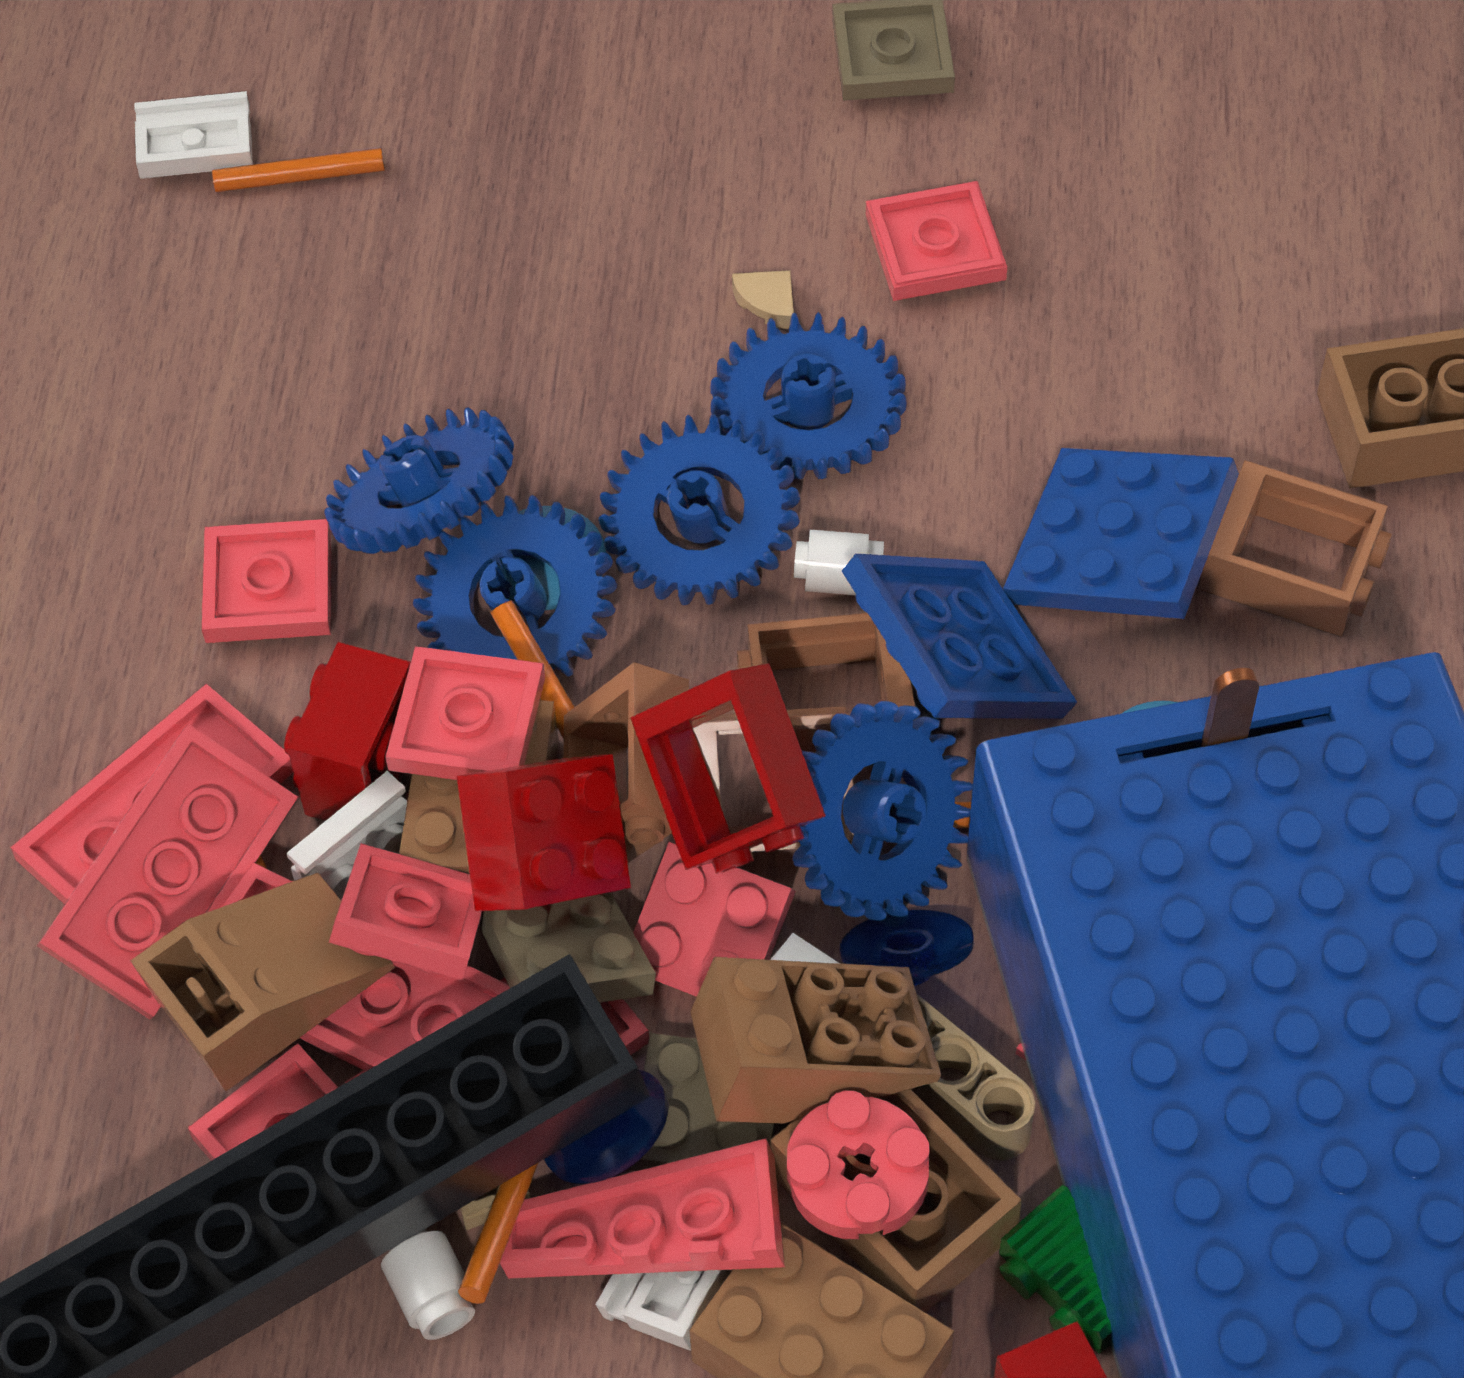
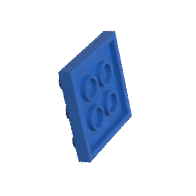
M1061 448L1003 590L1013 605L1185 619L1239 475L1234 458Z
M855 553L842 569V573L856 593L857 603L869 614L885 639L889 654L900 663L917 690V697L920 703L931 712L934 718L1063 719L1077 704V700L985 561Z

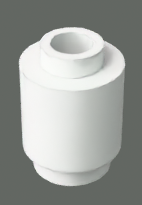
M810 529L809 542L796 541L794 578L806 579L805 591L856 595L842 573V569L855 553L883 555L884 541L869 540V534Z
M424 1229L390 1249L383 1258L381 1268L410 1327L420 1329L425 1339L434 1340L448 1336L465 1326L475 1315L472 1303L463 1299L458 1293L465 1273L443 1232H427Z

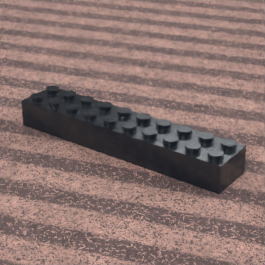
M568 954L0 1283V1378H172L651 1097L636 1063L571 955Z

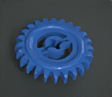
M820 312L816 313L810 331H804L799 323L797 314L792 313L789 333L783 334L776 327L774 319L770 318L767 323V341L758 338L752 328H748L746 332L748 352L741 350L736 342L730 343L729 359L732 365H729L724 358L718 360V377H714L710 384L711 395L713 396L710 408L711 414H715L719 420L722 435H726L732 428L733 422L739 419L744 429L743 443L750 440L755 431L760 430L765 438V447L762 454L769 452L771 447L778 446L782 453V461L777 470H781L783 466L789 465L793 469L794 479H803L807 470H813L818 479H825L828 475V468L834 467L840 474L851 472V460L862 465L868 464L872 461V450L883 451L889 447V435L896 434L901 429L900 416L906 411L907 401L903 394L906 388V380L903 374H897L899 364L895 355H891L886 362L882 363L885 357V342L883 339L877 340L873 348L866 350L868 334L865 326H861L857 335L848 340L846 339V321L844 317L839 318L837 326L831 333H825ZM781 379V395L765 400L768 390L777 380ZM852 400L849 410L839 421L828 427L821 428L827 425L833 418L835 405ZM788 422L791 426L795 428H791L783 423Z
M467 407L464 410V425L461 424L452 410L447 409L446 418L448 425L443 430H440L435 420L427 414L425 422L428 430L422 437L416 435L413 429L405 423L403 429L406 437L392 443L387 436L383 435L382 441L385 451L380 458H374L366 449L362 451L369 470L360 473L352 465L347 464L346 472L354 486L348 487L341 481L334 480V489L340 499L332 494L326 496L328 507L325 509L324 514L335 539L345 544L347 549L375 554L382 550L383 553L396 552L402 545L406 549L418 546L421 539L427 537L430 541L439 537L441 530L444 528L453 529L461 524L460 518L472 516L480 509L478 504L483 501H489L496 493L495 487L500 486L508 475L507 471L510 469L514 457L512 454L514 442L499 418L491 417L485 410L479 412L478 419L475 412ZM443 465H458L459 467L444 469ZM396 504H401L402 507H403V508H387V506L396 505Z
M715 414L710 416L705 433H699L693 418L687 415L685 417L684 433L680 437L674 433L667 422L663 421L661 423L662 444H655L645 434L641 433L639 441L644 452L642 458L631 455L627 450L621 451L623 464L629 474H618L614 470H609L607 473L611 486L619 493L609 494L608 492H602L600 494V501L603 507L614 513L610 516L606 514L600 515L598 520L600 527L607 533L616 534L615 536H607L605 538V549L611 554L620 555L616 558L615 562L619 572L626 574L636 571L633 575V583L636 588L644 589L656 582L654 593L659 600L666 599L674 590H678V598L681 605H688L695 593L701 592L705 603L711 605L716 600L717 590L722 588L730 598H736L739 596V581L744 580L754 587L760 585L761 580L757 569L759 567L768 570L777 569L779 561L772 551H786L793 545L791 537L786 532H782L792 530L800 523L798 514L793 510H789L800 501L798 490L795 487H789L794 480L793 469L789 465H785L781 470H777L782 461V453L778 446H773L769 452L762 454L765 447V438L760 430L755 431L753 437L746 443H743L744 429L739 419L733 422L732 428L726 435H722L721 426ZM713 475L731 482L742 494L744 512L740 524L729 517L720 483ZM661 500L669 505L677 530L686 540L693 543H707L717 539L722 544L705 550H685L670 543L659 532L656 524L658 505Z
M506 495L504 498V511L500 517L495 515L486 502H481V524H474L466 516L460 518V527L463 532L461 538L454 537L441 530L439 538L448 550L446 555L434 554L429 551L424 552L425 560L437 571V574L430 576L418 574L415 576V581L420 588L432 594V596L424 599L416 598L413 600V606L419 613L433 616L427 621L419 622L417 624L418 631L424 637H439L435 642H431L428 648L517 660L506 639L493 635L481 627L474 612L473 598L479 580L480 593L491 610L510 601L509 588L512 585L507 576L506 568L517 584L515 585L517 594L514 596L515 602L525 616L529 630L553 670L557 668L567 677L572 676L574 669L570 658L574 655L585 660L592 658L593 653L585 642L588 638L603 639L606 637L607 631L597 622V618L612 616L616 610L609 600L601 599V597L613 593L618 585L612 576H601L613 564V559L608 553L601 552L595 555L602 544L601 536L596 531H591L586 537L582 538L586 523L580 514H574L571 521L564 525L565 510L559 502L552 504L551 511L545 517H543L542 505L534 495L529 497V505L524 514H520L516 502L509 495ZM523 555L538 558L551 566L558 576L560 596L553 615L541 628H539L537 621L544 613L547 605L546 591L530 566L520 558H516V556Z
M880 701L874 707L869 704L859 703L852 709L850 715L842 713L834 715L830 723L831 732L818 729L814 733L813 744L816 748L815 753L802 751L826 817L801 827L805 839L799 841L801 846L794 852L793 862L797 867L809 868L805 874L806 886L809 889L821 890V899L824 904L832 907L840 906L846 916L860 917L864 915L866 918L875 921L884 920L887 913L891 916L905 917L908 915L909 910L903 904V899L915 906L929 905L928 897L922 894L921 885L936 890H944L948 887L947 883L939 878L936 871L937 865L947 868H960L962 866L958 859L952 857L947 850L948 843H968V835L962 834L953 827L955 820L970 817L971 809L955 804V797L963 792L973 790V783L952 780L951 775L957 768L967 765L968 760L961 756H942L946 747L956 742V738L949 734L940 733L930 736L931 731L938 728L940 722L933 717H919L920 710L915 706L902 705L898 707V705L890 701ZM874 764L870 779L855 783L848 790L843 803V796L851 780L864 767ZM901 777L904 779L906 784H900ZM842 803L845 824L850 832L854 834L852 844H850L844 833L841 819ZM884 841L898 843L889 853L880 856Z

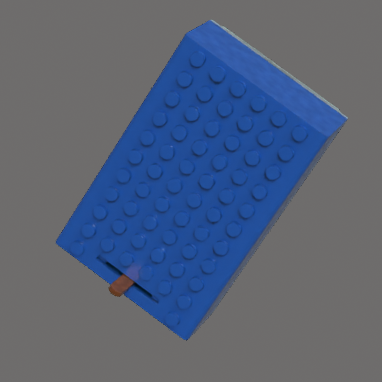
M1437 652L1426 653L1259 686L1255 672L1252 669L1236 668L1223 673L1215 680L1212 694L1208 697L990 739L979 744L976 748L966 859L1063 1185L1067 1186L1075 1201L1076 1211L1079 1214L1080 1225L1088 1245L1093 1270L1096 1273L1102 1300L1106 1306L1107 1317L1110 1320L1112 1332L1109 1342L1120 1378H1464V710L1441 654Z

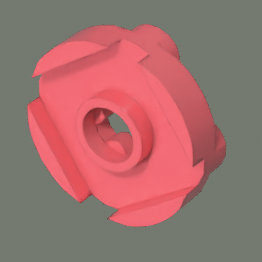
M856 1091L836 1093L828 1103L822 1104L810 1111L797 1125L789 1140L787 1147V1181L790 1185L791 1196L797 1210L817 1229L841 1239H859V1234H873L883 1230L882 1235L898 1230L917 1213L927 1193L929 1182V1142L926 1136L908 1114L887 1101L874 1097H865ZM848 1155H867L871 1158L870 1166L877 1172L871 1178L860 1173L853 1181L843 1176L845 1163L842 1159Z

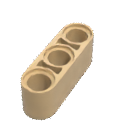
M917 995L939 1069H957L965 1077L956 1081H946L939 1078L938 1082L912 1088L911 1090L950 1129L982 1155L1001 1161L1017 1157L1024 1152L1030 1142L1035 1109V1099L1032 1090L1016 1074L922 997ZM1001 1110L1013 1114L1018 1120L1013 1124L1001 1125L989 1120L986 1115L993 1111Z

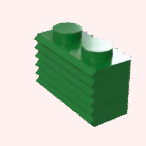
M1061 1185L1001 1238L999 1255L1006 1262L999 1267L1002 1277L1024 1299L1028 1300L1037 1292L1056 1311L1049 1318L1050 1324L1055 1330L1078 1321L1090 1346L1100 1354L1110 1345L1111 1324L1107 1317L1106 1306L1102 1300L1088 1245L1084 1239V1232L1080 1225L1074 1198L1068 1187Z

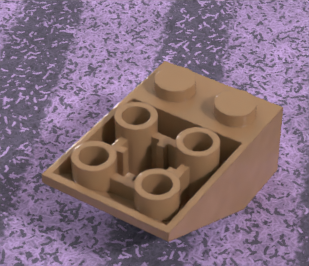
M319 873L190 918L130 960L153 997L225 1091H228L395 968L391 960L378 956L362 955L352 949L329 943L341 900Z
M714 957L690 1011L716 1121L784 1124L804 1118L810 1111L822 1104L828 1103L831 1097L842 1091H856L865 1097L879 1098L938 1082L941 1076L908 967Z

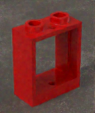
M769 663L727 671L630 717L685 870L712 863L716 874L740 867L754 860L751 848L763 844L766 853L797 843L805 839L801 829L802 826L826 817ZM734 709L773 817L731 834L692 728Z

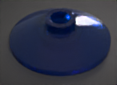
M909 910L908 915L905 917L891 916L887 913L884 920L875 921L868 919L848 931L840 942V957L843 964L908 967L913 984L916 986L928 981L931 976L945 972L963 962L974 948V934L966 921L945 912Z
M639 1070L651 1097L545 1158L544 1161L550 1170L566 1182L588 1184L603 1181L620 1174L639 1161L652 1148L661 1135L668 1117V1096L658 1079L646 1071Z

